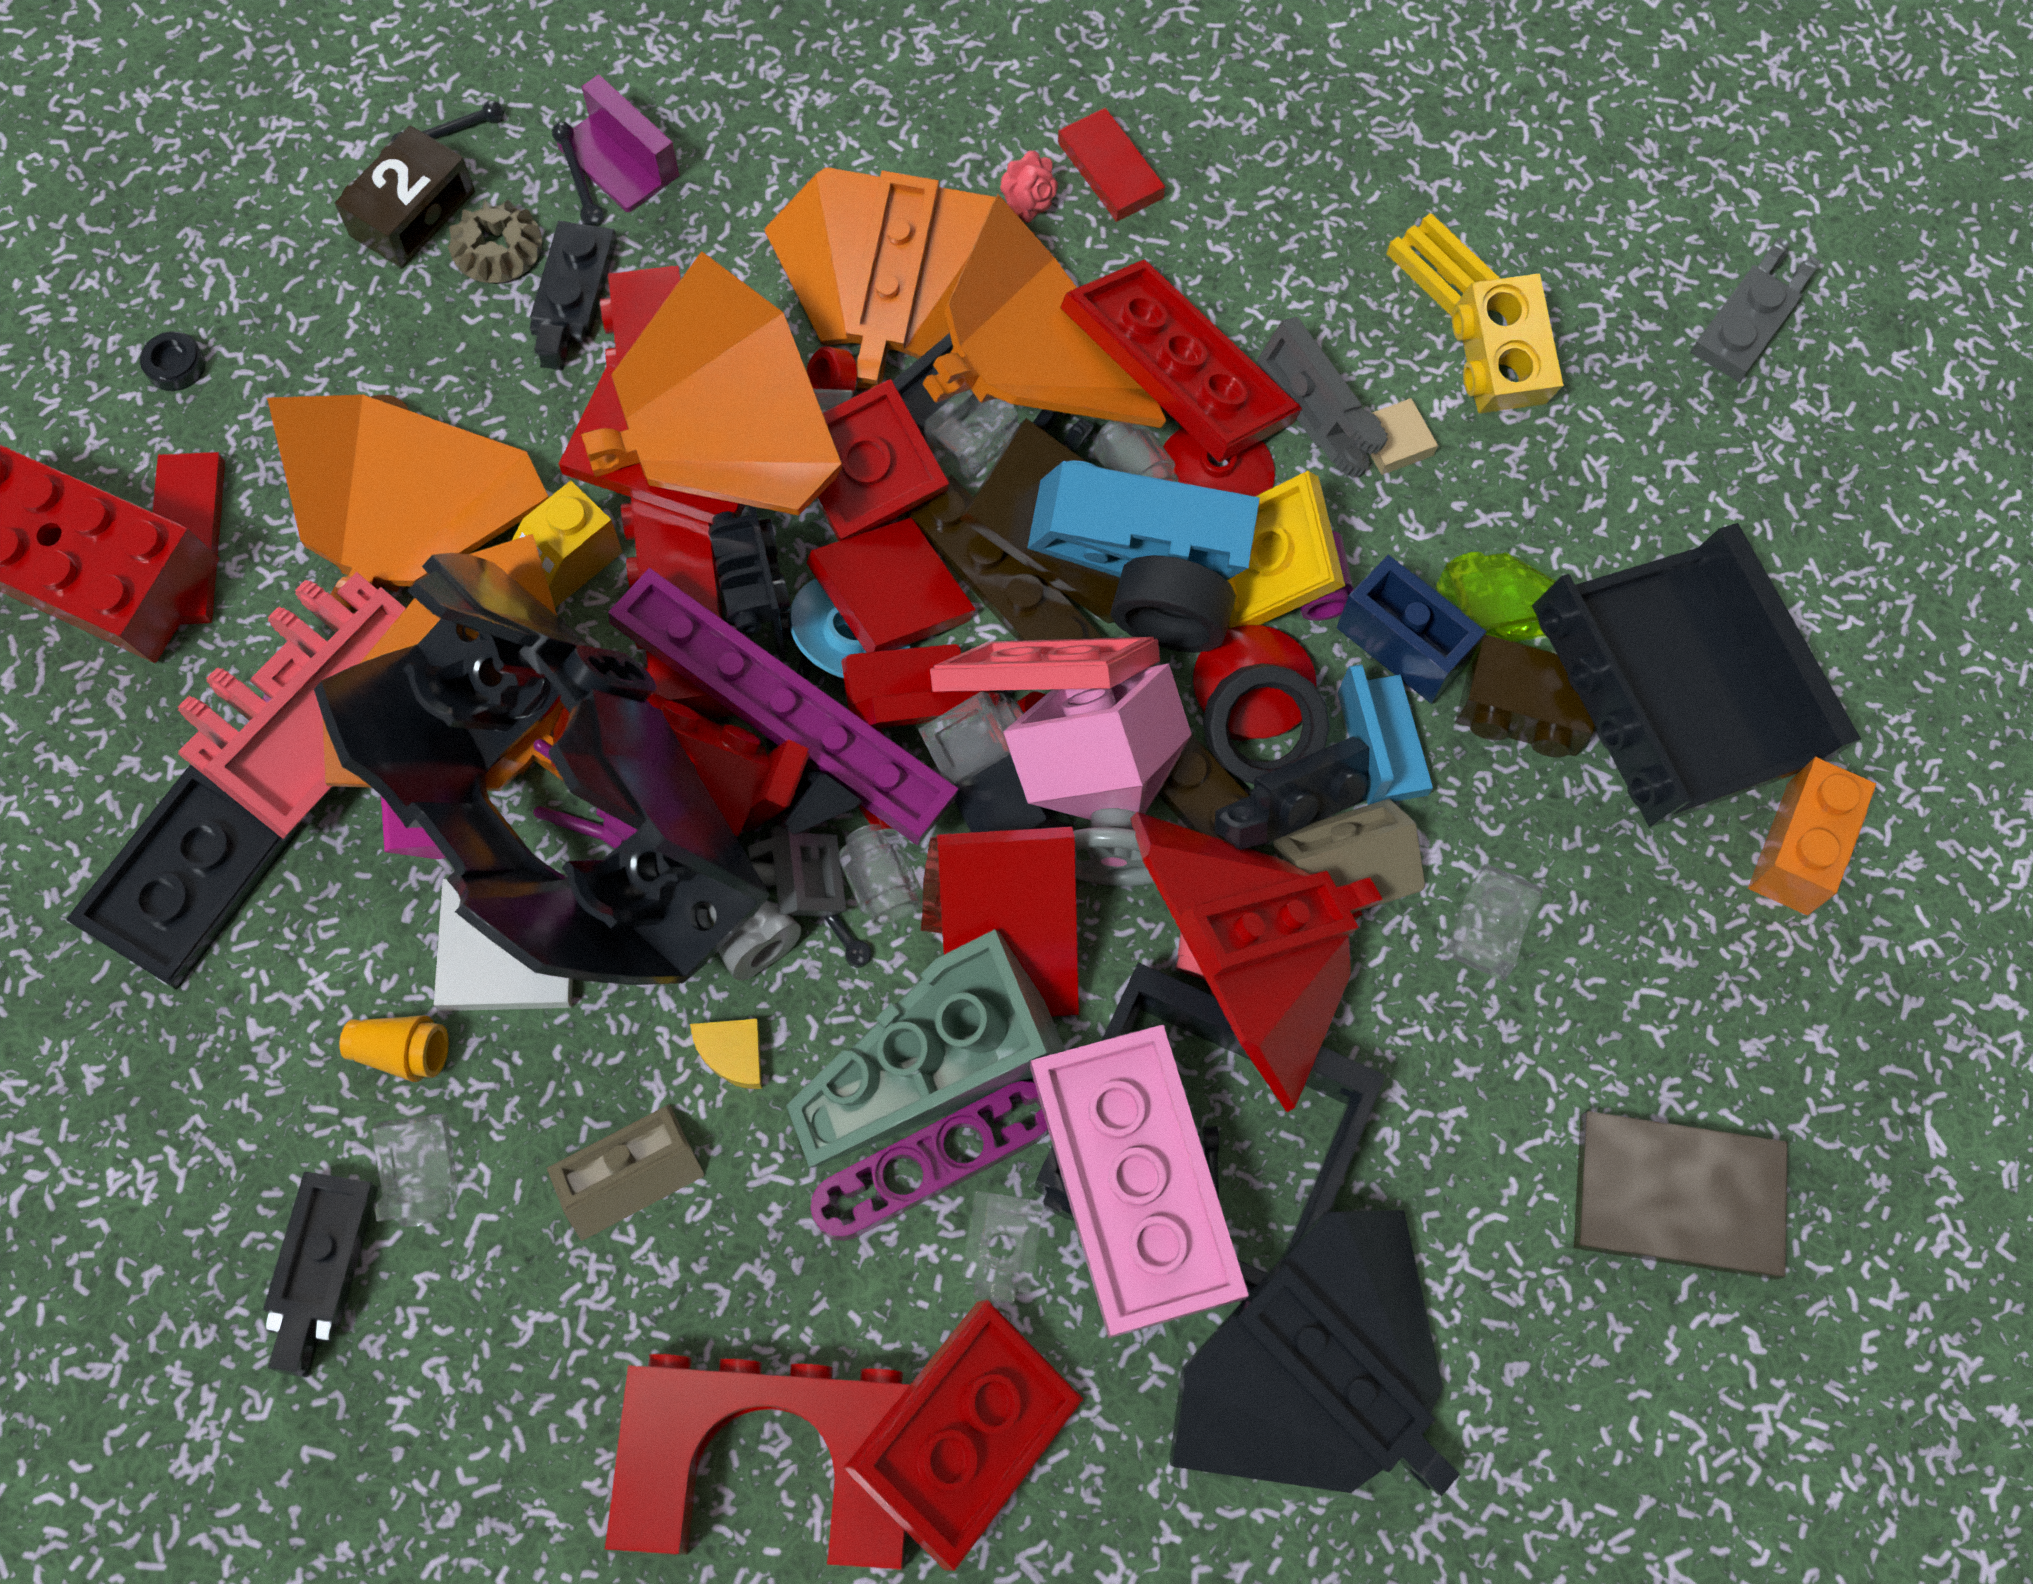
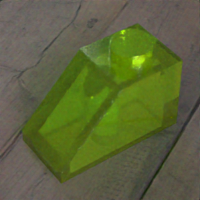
M1469 552L1447 562L1435 590L1487 631L1486 635L1519 642L1546 637L1540 628L1538 617L1531 605L1556 581L1507 552L1484 556L1482 552Z

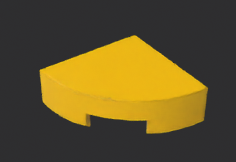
M757 1019L690 1024L695 1047L702 1060L714 1073L735 1086L748 1089H762L760 1034Z

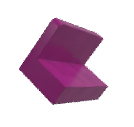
M598 74L581 86L589 117L573 128L574 137L572 144L581 170L625 212H632L680 176L673 142ZM557 143L558 149L564 154L561 144Z

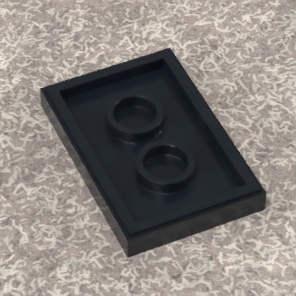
M190 764L66 920L177 990L299 831L295 827L285 839H282Z

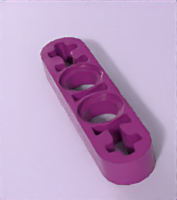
M1019 1081L1009 1084L828 1177L817 1186L812 1195L810 1209L815 1225L822 1234L833 1240L846 1241L857 1238L1037 1144L1047 1135L1048 1128L1035 1083ZM1020 1098L1026 1106L1037 1103L1041 1110L1035 1114V1127L1026 1131L1024 1125L1018 1122L1002 1129L1000 1136L1007 1144L996 1148L991 1128L980 1115L991 1111L993 1122L996 1124L1012 1113L1011 1101L1013 1099ZM961 1127L970 1128L976 1131L982 1138L983 1150L974 1161L957 1163L945 1153L944 1141L947 1135L954 1129ZM901 1158L913 1160L920 1166L923 1172V1179L919 1188L913 1193L906 1195L893 1193L886 1187L883 1180L887 1166L894 1160ZM871 1172L876 1193L887 1206L875 1212L872 1200L869 1198L853 1208L855 1220L851 1224L843 1226L838 1217L826 1220L823 1213L831 1208L829 1196L833 1192L841 1190L842 1194L848 1199L866 1191L865 1185L858 1178Z

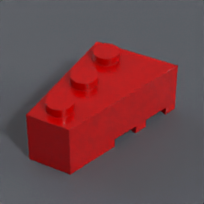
M653 693L647 699L653 707L663 711L678 741L694 763L700 779L734 835L739 836L749 815V808L770 769L766 749L760 745L761 740L745 729L733 725H725L723 727L682 704ZM564 705L554 725L553 745L564 733L570 716Z

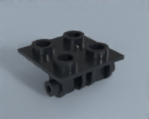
M749 505V515L737 517L734 512L728 511L718 513L712 518L713 525L709 528L708 535L712 541L716 559V571L721 575L719 585L723 591L727 609V621L730 625L735 626L736 630L743 635L754 634L761 630V623L771 621L779 660L784 662L786 657L783 640L793 638L789 626V611H791L784 575L783 573L780 574L777 561L778 551L771 519L758 520L756 508Z

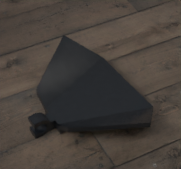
M1404 1210L1324 1212L1250 1292L1249 1296L1239 1304L1181 1368L1169 1461L1170 1466L1352 1493L1382 1470L1389 1473L1401 1461L1404 1468L1425 1489H1432L1440 1496L1448 1490L1460 1474L1422 1436L1435 1420L1431 1412L1443 1389Z

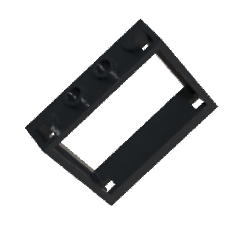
M1139 962L1101 1040L1104 1041L1129 1034L1140 1010L1251 1060L1240 1045L1214 996ZM1323 1046L1320 1047L1305 1086L1346 1105L1283 1256L1324 1212H1330L1386 1076ZM1052 1145L1036 1179L1034 1191L1045 1195L1042 1205L1046 1209L1065 1219L1074 1221ZM1237 1259L1249 1295L1268 1273Z

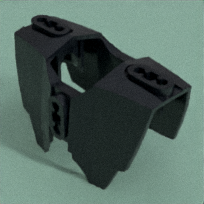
M432 554L422 566L428 575L414 582L407 592L432 614L441 618L418 644L349 667L320 681L314 688L326 729L341 766L361 778L384 798L406 828L422 827L455 869L446 879L460 898V904L455 913L533 972L587 982L624 985L684 983L708 963L707 961L737 933L745 922L757 913L770 895L700 779L694 763L678 741L663 711L653 707L647 699L657 688L654 679L641 664L627 654L589 645L494 562L469 554ZM560 701L566 707L570 716L564 733L550 748L548 753L568 790L573 795L638 830L602 860L567 861L562 867L567 877L547 865L529 850L490 801L486 788V774L489 769L545 719ZM703 902L712 904L716 910L717 917L713 926L708 921V908L701 904Z

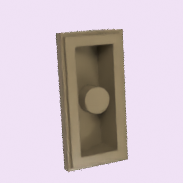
M670 1104L547 1167L563 1212L581 1240L593 1236L704 1177V1172Z

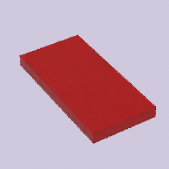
M1145 259L1068 291L1065 294L1060 308L1219 463L1290 426L1296 421L1302 410L1283 389Z

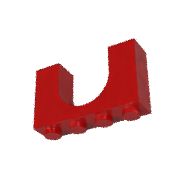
M649 1354L648 1367L628 1365L605 1543L606 1550L688 1555L697 1471L707 1446L723 1427L738 1417L755 1411L778 1410L797 1415L812 1424L824 1439L832 1458L834 1492L827 1565L903 1570L906 1531L843 1468L909 1387V1384H902V1371L865 1368L861 1369L860 1381L832 1379L833 1367L790 1364L789 1376L762 1375V1362L743 1359H720L719 1371L691 1370V1357L669 1354Z

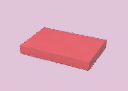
M1154 637L986 642L934 665V668L930 669L932 691L1112 688L1159 662L1158 639H1154Z

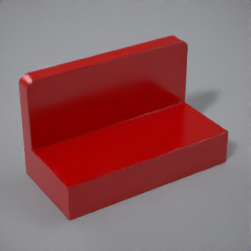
M957 644L849 654L843 657L841 661L849 711L874 729L964 719L987 712L993 708L990 691H932L930 669L934 668V665L961 654V649Z

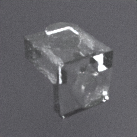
M1482 865L1462 901L1444 955L1505 982L1516 964L1527 923L1541 901L1543 889L1492 865Z
M447 1113L378 1122L372 1128L382 1189V1197L375 1205L377 1221L398 1219L400 1226L412 1227L438 1220L441 1217V1212L448 1210L458 1194V1180Z

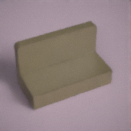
M1391 799L1317 821L1273 841L1277 858L1288 861L1309 874L1327 870L1336 887L1371 877L1383 898L1375 906L1420 892L1425 887L1416 823Z

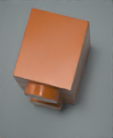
M1813 758L1788 782L1747 889L1807 916L1837 894L1865 820L1876 783L1820 758Z

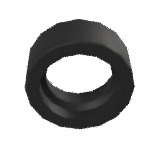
M1159 555L1136 557L1123 566L1110 615L1116 625L1132 637H1154V639H1158L1159 647L1189 653L1206 652L1223 644L1236 594L1227 580L1217 572L1198 563L1177 557Z
M1265 663L1241 667L1222 679L1207 700L1203 719L1206 744L1217 762L1242 781L1254 784V778L1324 749L1330 728L1326 703L1314 684L1294 670ZM1264 687L1280 689L1291 696L1301 711L1303 723L1300 739L1292 751L1278 760L1267 762L1251 760L1240 753L1231 740L1228 725L1231 711L1238 700L1251 690Z

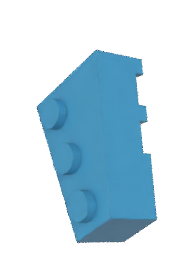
M1063 461L1040 480L1027 549L1117 577H1121L1124 564L1136 557L1151 555L1177 557L1198 563L1217 572L1225 580H1229L1249 567L1260 498L1099 468L1085 461Z

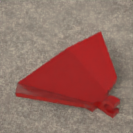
M1136 812L1130 820L1133 830L1136 831L1137 844L1148 872L1240 1045L1288 1113L1298 1103L1351 976L1349 935L1359 928L1355 920L1363 915L1361 909L1373 907L1381 902L1383 898L1371 877L1336 887L1327 870L1309 874L1288 861L1249 848L1239 850L1228 841Z

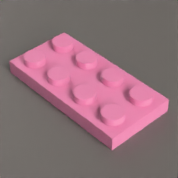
M1164 1025L1031 1060L1030 1069L1108 1338L1245 1300L1249 1295Z

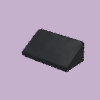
M804 767L790 806L768 821L795 835L861 805L863 801L828 775Z

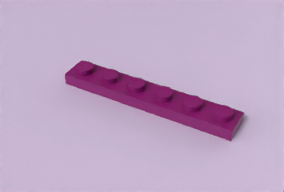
M648 568L608 612L610 625L775 744L780 746L787 739H790L809 748L807 753L810 754L806 762L807 767L828 775L862 800L861 806L917 846L956 799L959 790L957 787L651 568Z

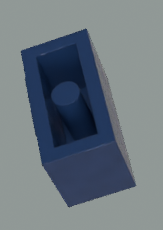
M1389 554L1350 593L1336 626L1339 631L1394 675H1401L1402 681L1430 704L1439 697L1470 663L1487 632Z

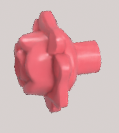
M1033 150L1028 151L1021 160L1010 161L1007 172L1002 176L1000 186L1008 206L1022 221L1027 223L1031 222L1038 213L1046 211L1051 206L1052 199L1058 189V183L1052 175V160L1047 157L1040 158L1039 153Z

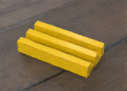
M1432 213L1422 219L1419 227L1413 225L1406 230L1404 238L1397 237L1392 240L1386 253L1450 316H1452L1453 308L1461 296L1447 282L1454 284L1464 294L1471 283L1501 279ZM1415 247L1428 261H1430L1437 268V272L1446 281H1444L1424 260H1422L1412 250V248Z

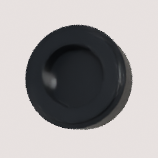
M165 332L153 337L146 343L140 354V365L147 378L154 386L165 391H179L192 386L201 378L206 366L205 356L197 342L191 336L182 332Z

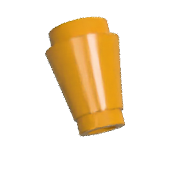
M427 1015L364 1020L352 1019L345 1024L341 1032L339 1048L344 1059L354 1060L357 1063L411 1082H419L424 1077L434 1078L441 1072L448 1054L449 1038L445 1026L434 1023L432 1018Z

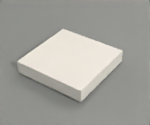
M443 879L434 1006L438 1011L572 1008L573 979L535 973L489 940L455 913L460 904L459 895L446 879Z

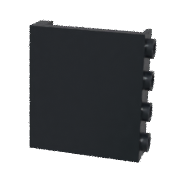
M1738 523L1719 528L1698 548L1576 585L1570 574L1562 575L1531 605L1538 617L1542 632L1549 638L1567 672L1570 685L1581 698L1597 729L1601 743L1608 749L1627 785L1630 798L1638 806L1649 828L1798 774L1815 757L1827 762L1861 740Z

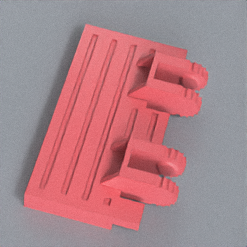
M357 572L337 592L342 599L357 610L355 614L351 613L333 596L311 580H305L295 590V594L301 603L335 632L328 642L294 613L286 610L284 607L281 608L279 606L268 616L270 625L287 641L250 680L251 683L271 698L268 703L223 668H216L206 678L210 684L209 686L212 687V690L220 698L249 720L239 732L216 714L207 704L197 700L195 697H187L178 706L181 715L198 730L179 750L178 754L282 839H285L333 787L325 784L323 717L314 688L320 681L359 664L406 609L382 587L377 590Z

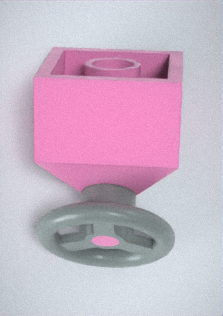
M1169 664L1148 667L1112 688L1052 689L1003 731L1028 804L1091 820L1090 828L1073 831L1075 851L1085 849L1094 855L1093 858L1087 861L1075 858V874L1078 880L1113 886H1139L1154 883L1142 860L1135 837L1136 831L1133 830L1130 818L1136 812L1146 813L1192 735Z

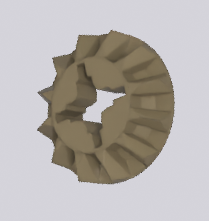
M484 199L481 209L475 212L463 209L462 221L459 224L450 226L451 241L448 248L455 265L463 274L480 282L501 283L523 275L535 264L542 249V235L529 210L516 209L509 199L501 206H492ZM482 231L491 232L496 236L503 233L508 249L502 244L497 245L493 241L485 243Z

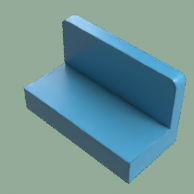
M1362 664L1349 666L1337 694L1349 738L1354 736L1370 748L1366 792L1367 804L1370 805L1386 799H1391L1395 802L1429 796L1433 786L1401 675L1367 680Z

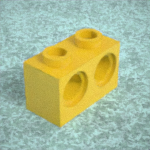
M1540 273L1471 283L1453 308L1452 327L1455 338L1458 341H1463L1467 360L1463 369L1464 386L1468 396H1474L1478 413L1546 404L1563 387V381ZM1487 310H1494L1502 314L1507 322V326L1494 323L1488 316ZM1498 365H1506L1516 372L1519 382H1512L1504 378L1500 373Z

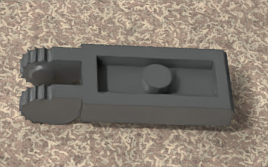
M1781 237L1775 241L1758 267L1752 266L1690 351L1693 355L1739 383L1803 295L1800 292L1822 262L1810 255L1796 269L1789 285L1771 276V271L1781 264L1788 253L1787 249L1790 242Z
M1298 316L1282 320L1257 358L1256 363L1262 371L1302 408L1297 420L1317 448L1321 447L1331 462L1336 464V468L1340 470V473H1344L1346 476L1349 475L1352 478L1354 476L1358 478L1369 467L1370 457L1367 456V452L1370 455L1372 453L1377 454L1378 451L1380 452L1388 440L1386 437L1388 433L1385 432V428L1381 427V422L1376 415L1361 409L1362 404Z

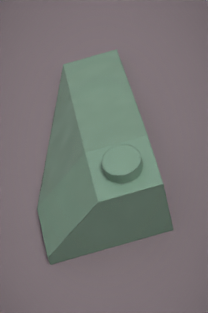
M998 930L990 931L936 958L920 974L922 979L897 1004L890 1003L875 1018L878 1022L849 1051L842 1050L786 1105L810 1168L960 1110L1009 1084L1019 1081L1026 1082L1033 1079L1030 1069L1031 1060L1066 1051L1044 998Z

